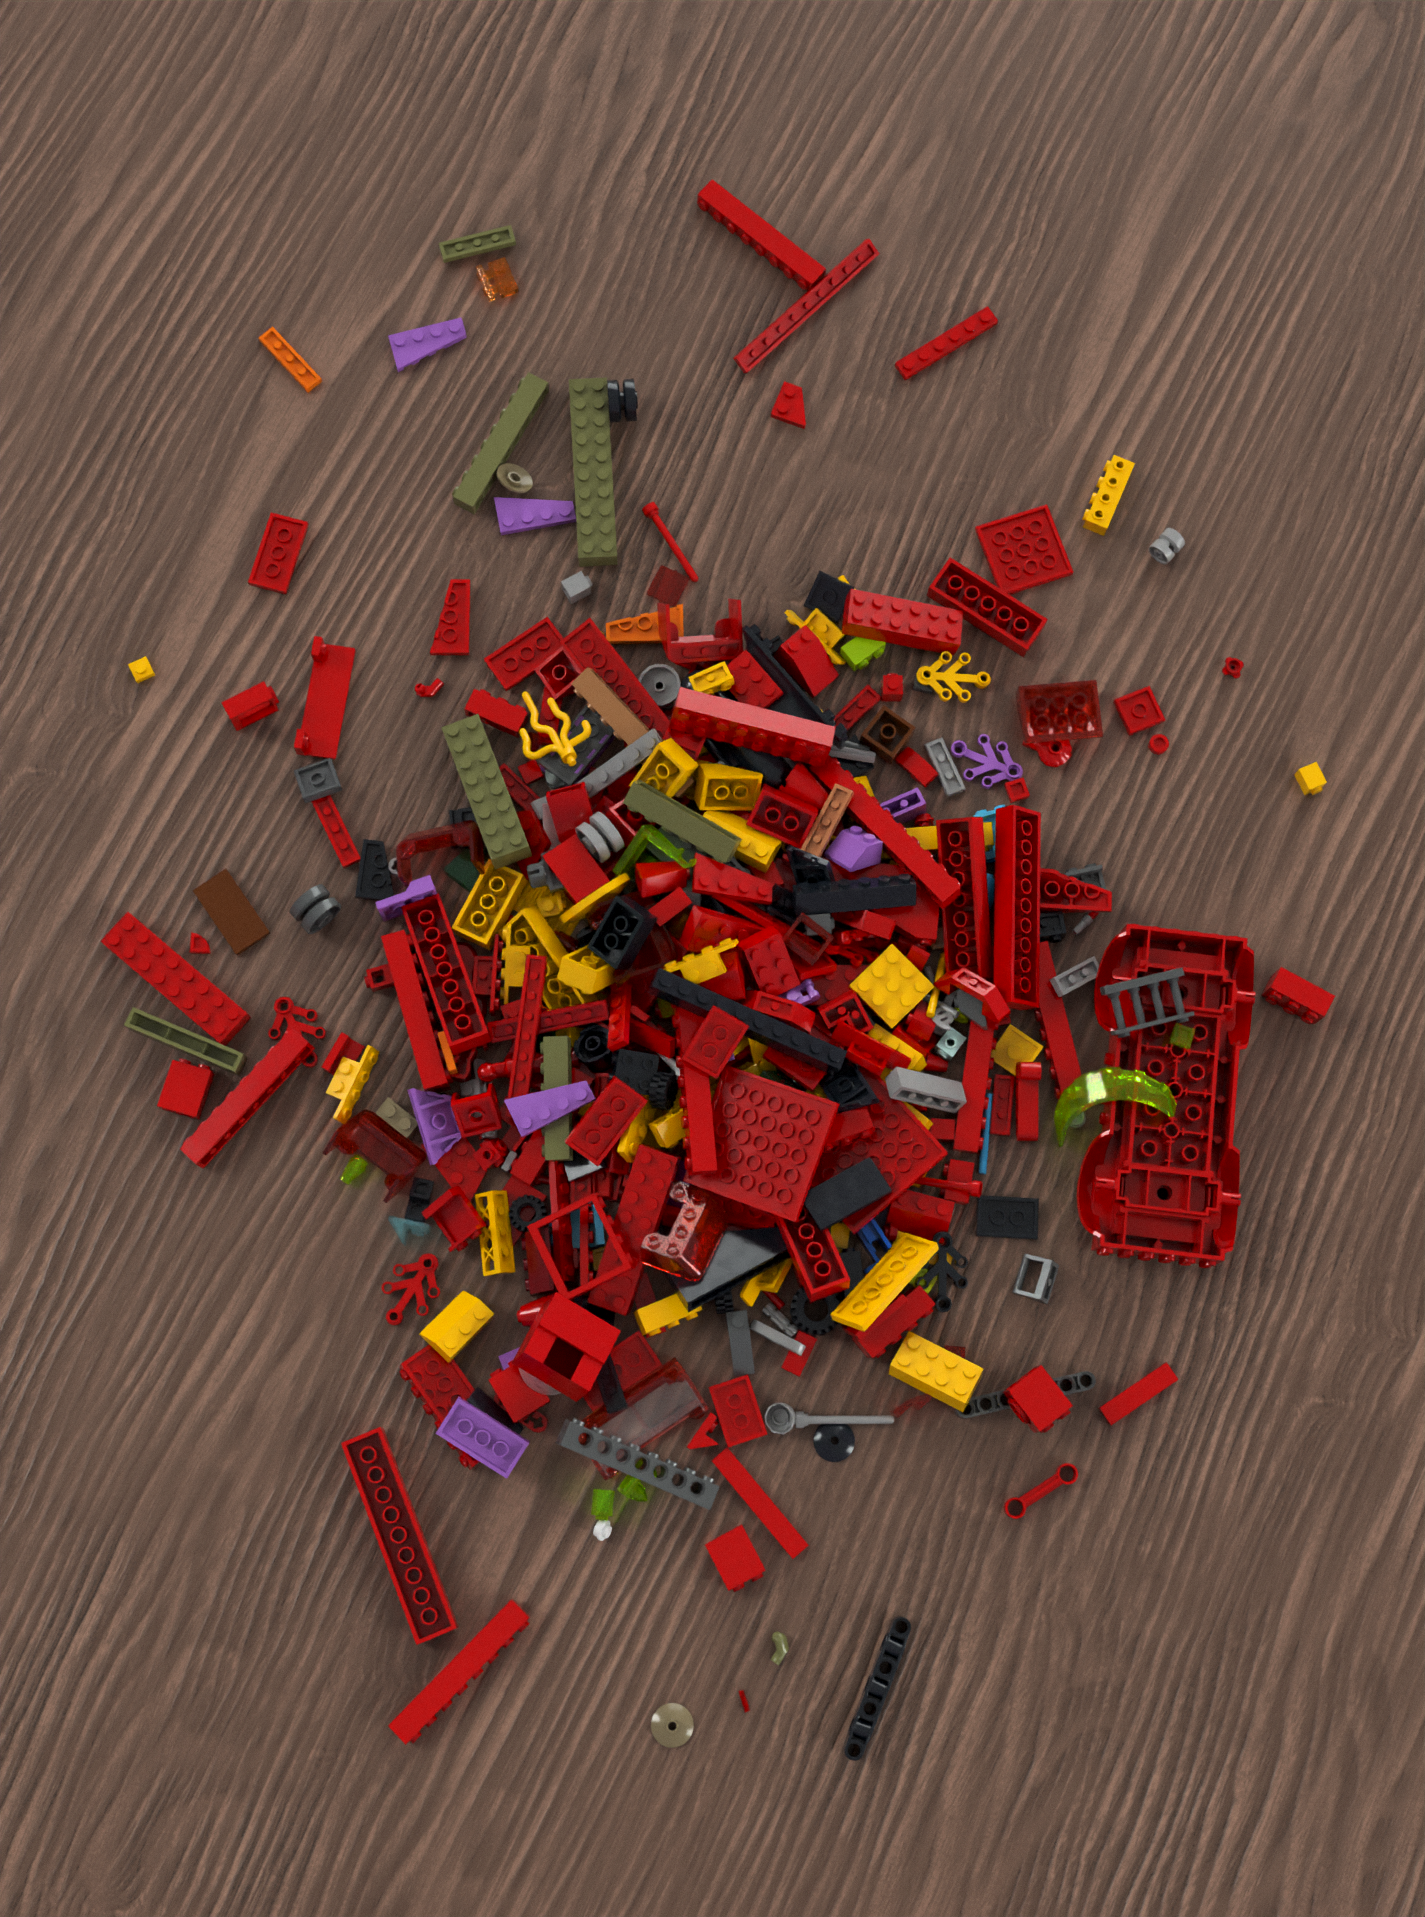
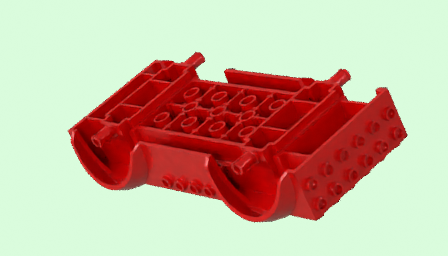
M1126 924L1122 931L1112 939L1102 956L1094 988V1006L1097 1021L1103 1029L1110 1033L1108 1053H1105L1104 1065H1107V1072H1104L1102 1084L1105 1085V1092H1102L1101 1104L1104 1107L1103 1112H1100L1099 1124H1102V1131L1092 1141L1086 1151L1077 1184V1207L1080 1221L1084 1228L1093 1235L1091 1251H1097V1255L1109 1256V1254H1117L1118 1258L1129 1259L1130 1256H1138V1260L1150 1261V1259L1155 1258L1158 1259L1159 1263L1179 1261L1178 1265L1191 1266V1264L1196 1263L1199 1264L1200 1268H1211V1266L1214 1267L1216 1264L1224 1261L1225 1253L1233 1251L1238 1207L1241 1203V1200H1239L1241 1198V1193H1239L1240 1151L1233 1146L1239 1052L1242 1049H1246L1249 1044L1252 1007L1255 1003V998L1253 997L1256 996V993L1253 991L1254 951L1247 946L1248 938L1215 933H1200L1198 931H1183L1173 928L1167 929L1157 926ZM1183 967L1184 976H1180L1177 982L1179 990L1184 994L1182 1002L1185 1012L1194 1011V1016H1190L1189 1021L1177 1023L1174 1020L1129 1031V1036L1118 1038V1035H1111L1110 1031L1117 1030L1118 1027L1111 999L1108 998V995H1101L1099 987ZM1166 980L1160 981L1158 989L1165 1017L1177 1015L1170 984H1167ZM1147 985L1139 986L1140 991L1138 993L1145 1021L1157 1020L1150 988H1147ZM1127 990L1119 991V1000L1126 1027L1137 1025L1130 993ZM1169 1088L1175 1090L1176 1096L1170 1094ZM1163 1188L1168 1192L1167 1199L1161 1200L1158 1197V1189Z

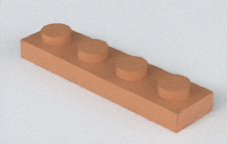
M835 783L801 850L818 857L822 856L854 795L852 790Z

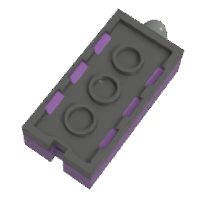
M587 705L573 720L568 732V739L571 740L584 731L581 724L583 720H587L591 725L592 731L590 736L573 747L577 754L576 765L571 767L569 764L563 763L557 752L548 753L539 761L540 769L545 772L547 786L551 789L566 787L579 782L616 738L613 734L615 730L610 725L607 727L600 720L601 715L597 711L594 713Z

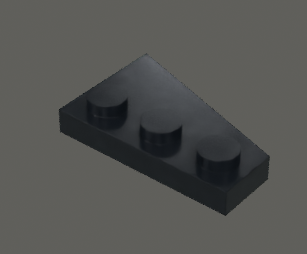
M364 839L355 897L358 899L380 901L394 896L384 842Z

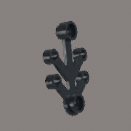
M940 1231L932 1239L933 1242L938 1244L939 1250L931 1259L938 1253V1261L923 1277L916 1278L915 1286L919 1285V1281L923 1279L925 1283L922 1288L926 1289L929 1282L938 1274V1296L934 1300L936 1304L934 1307L937 1311L948 1312L951 1309L952 1302L946 1296L947 1274L954 1280V1285L960 1289L967 1287L968 1280L961 1276L947 1262V1253L954 1259V1264L959 1268H965L968 1265V1259L952 1246L953 1240L951 1235ZM941 1238H944L943 1245L939 1244ZM963 1258L964 1263L959 1265V1259ZM929 1261L921 1269L927 1268ZM960 1279H963L964 1281L962 1286H959L958 1281ZM940 1300L944 1301V1305L942 1307H939L938 1304Z

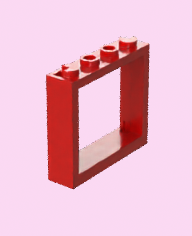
M595 1193L527 1226L559 1294L569 1300L632 1270L631 1264L634 1263L629 1252L625 1253L622 1245L625 1243L620 1233L615 1234L612 1228L615 1226L611 1215L606 1216L603 1209L606 1207L602 1196L597 1197ZM593 1202L623 1265L569 1292L539 1228Z

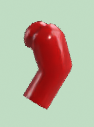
M436 678L430 686H424L419 683L414 689L419 697H433L443 687L444 683L439 678Z

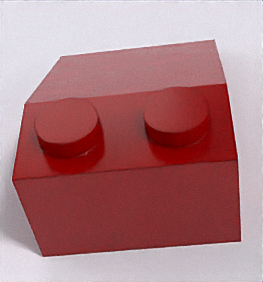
M806 625L781 644L773 655L777 662L812 698L839 676L819 638Z

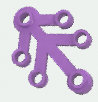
M981 734L977 740L978 745L983 747L986 756L967 749V745L961 740L955 741L951 746V754L954 757L960 758L964 756L983 764L973 769H966L963 773L965 781L970 782L975 776L993 769L1001 771V773L992 777H983L981 785L985 789H989L993 784L1005 779L1013 781L1022 777V767L1012 761L1007 750L1008 745L1003 741L997 743L995 750L998 754L1002 755L1005 764L997 761L989 743L990 738L986 734ZM985 738L987 742L982 743L980 739ZM998 746H1004L1005 750H999ZM955 748H960L962 752L957 753ZM1014 770L1016 775H1011L1009 771ZM970 772L973 776L969 778L966 776V773ZM984 780H989L991 784L986 785Z

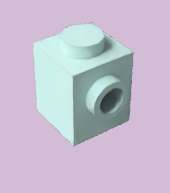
M951 1026L950 1031H946L934 1048L937 1051L936 1054L945 1060H951L966 1040V1037Z

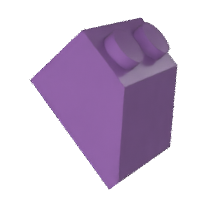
M852 826L839 833L825 851L824 857L849 872L880 864L883 841L876 838L875 835L862 830L859 826Z

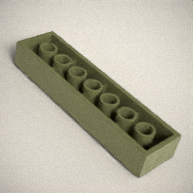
M479 714L441 727L494 869L496 870L531 857L532 853Z

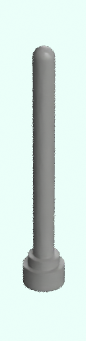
M795 1411V1428H804L808 1424H892L895 1421L894 1417L890 1415L808 1416V1413H804V1411Z

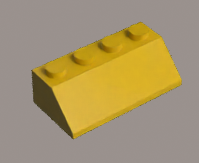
M707 810L703 814V817L742 839L734 854L736 859L764 873L767 872L783 841L746 825L747 820L727 810Z

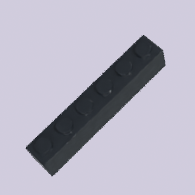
M909 874L890 877L883 875L878 878L862 877L856 880L841 879L833 882L820 881L819 883L811 884L804 882L793 885V908L796 916L916 905V882L913 875Z

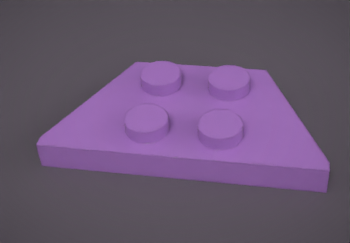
M415 1088L408 1089L407 1091L429 1163L434 1165L452 1148L455 1142L462 1138L451 1108L452 1096L430 1091H420Z

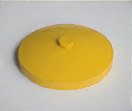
M627 873L616 877L575 904L559 918L563 924H568L584 919L596 912L599 915L609 909L607 905L627 886L631 880Z

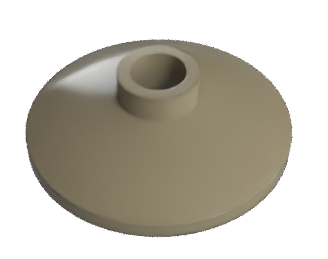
M504 463L498 467L497 478L504 487L516 493H526L531 490L533 480L525 469L512 463Z
M668 1703L659 1707L651 1721V1730L654 1738L661 1745L669 1748L685 1744L691 1737L694 1728L690 1712L684 1706L677 1703ZM675 1722L677 1725L676 1729L670 1730L668 1724Z

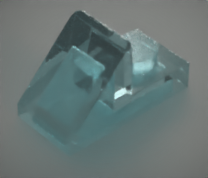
M389 1216L388 1218L404 1246H406L409 1230L412 1231L411 1234L422 1237L424 1233H430V1224Z

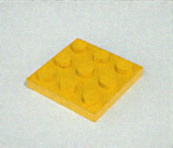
M893 944L849 985L890 1029L935 987Z

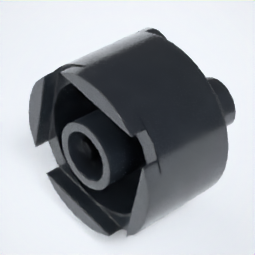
M591 1025L584 1028L579 1033L578 1040L575 1039L574 1042L576 1056L593 1073L603 1072L613 1067L610 1064L612 1053H615V1051L612 1052L607 1048L608 1029L600 1025Z

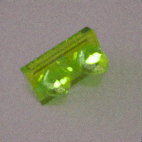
M642 1458L636 1463V1468L642 1466ZM654 1469V1476H657V1472ZM627 1475L617 1488L626 1498L640 1502L648 1501L647 1493L640 1483L641 1480Z

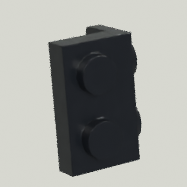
M775 883L772 888L771 904H764L767 909L766 912L775 918L777 916L783 918V921L791 926L795 924L801 927L802 922L800 919L802 916H796L793 908V892Z

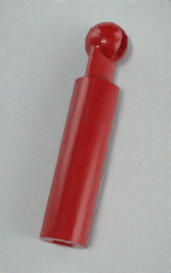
M573 1047L571 1048L572 1068L579 1067V1061ZM535 1054L532 1075L541 1073L540 1065L544 1062V1054ZM513 1058L505 1059V1062L494 1064L485 1062L481 1064L477 1070L478 1078L483 1082H491L496 1078L502 1077L510 1079Z

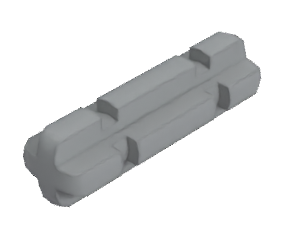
M768 1303L762 1312L767 1317L770 1316V1320L781 1330L784 1329V1333L788 1337H793L798 1328L794 1324L791 1325L790 1321L779 1310H775V1306Z

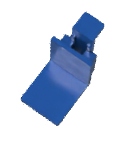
M874 1218L855 1234L874 1263L863 1270L864 1275L869 1273L880 1261L875 1254L876 1250L872 1243L878 1241L884 1252H887L892 1247Z

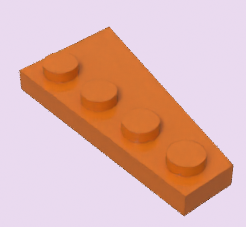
M683 604L670 608V622L677 626L679 637H684ZM658 611L606 623L607 640L610 644L662 643L658 631Z

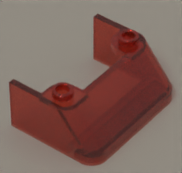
M467 820L408 834L396 848L398 878L408 888L412 881L410 858L418 853L453 845L461 847L470 845L471 862L481 875L485 874L482 838L478 824L473 820Z
M367 1109L362 1110L339 1127L323 1151L324 1155H327L335 1148L339 1149L341 1153L348 1155L358 1151L387 1174L384 1184L389 1192L383 1200L385 1203L389 1202L403 1190L426 1160V1154L422 1149L408 1140L376 1113Z

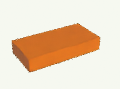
M444 1031L438 1032L448 1071L451 1075L458 1073Z

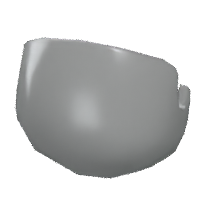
M773 1403L767 1408L764 1415L765 1424L772 1433L784 1435L792 1430L796 1423V1413L786 1403Z

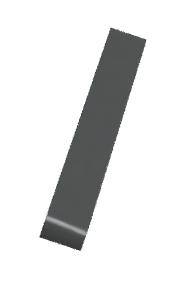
M1089 1371L1053 1378L1060 1389L1062 1380H1066L1069 1383L1070 1388L1068 1391L1065 1392L1061 1389L1064 1395L1090 1390L1096 1383L1095 1376ZM1082 1375L1089 1378L1090 1383L1087 1387L1080 1383ZM1001 1390L971 1397L967 1404L970 1408L967 1415L962 1414L955 1408L954 1412L959 1418L966 1419L1011 1407L1009 1404L1007 1406L1001 1404L1000 1396L1005 1391ZM985 1398L989 1401L990 1406L988 1410H983L980 1407L981 1399Z

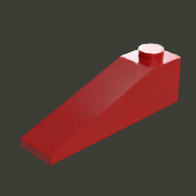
M1040 868V912L1085 913L1112 911L1111 891L1090 883L1087 884L1077 880L1075 877L1059 873V871L1054 869Z

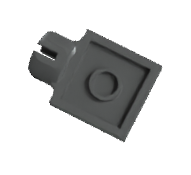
M543 858L539 863L527 866V874L532 888L547 886L550 889V893L565 890Z

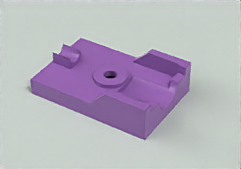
M428 875L411 881L405 892L375 903L385 922L404 915L401 906L438 893L431 876Z

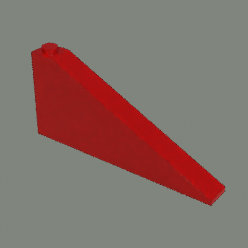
M783 854L781 863L791 868L787 854ZM823 858L830 862L835 881L907 874L899 865L881 863L849 872L828 858ZM917 883L916 905L868 910L896 920L894 930L914 942H919V945L931 946L937 940L939 905Z

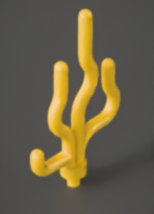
M524 691L522 698L531 713L530 723L532 728L537 732L547 733L553 744L532 752L530 750V736L525 728H521L519 734L523 740L522 750L524 755L531 760L542 758L548 753L557 752L563 763L569 764L571 767L575 766L577 754L573 747L590 736L592 731L590 723L587 720H583L581 724L584 731L569 740L568 732L571 728V719L567 713L559 709L553 698H548L547 703L552 713L564 723L559 739L552 727L538 723V710L530 694Z

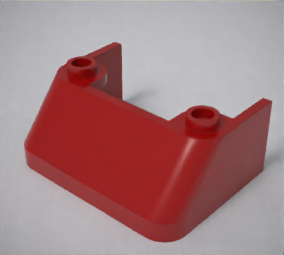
M728 599L729 618H723L716 622L715 635L679 637L677 626L670 622L669 604L657 603L658 631L667 659L673 663L734 660L743 652L741 600Z

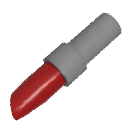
M1089 912L1072 932L1078 936L1093 922V919L1100 912Z

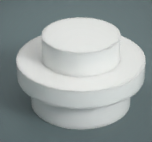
M599 1520L596 1523L593 1535L598 1540L603 1541L610 1536L612 1531L610 1521Z

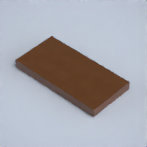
M224 869L192 890L236 955H239L271 934L227 869Z

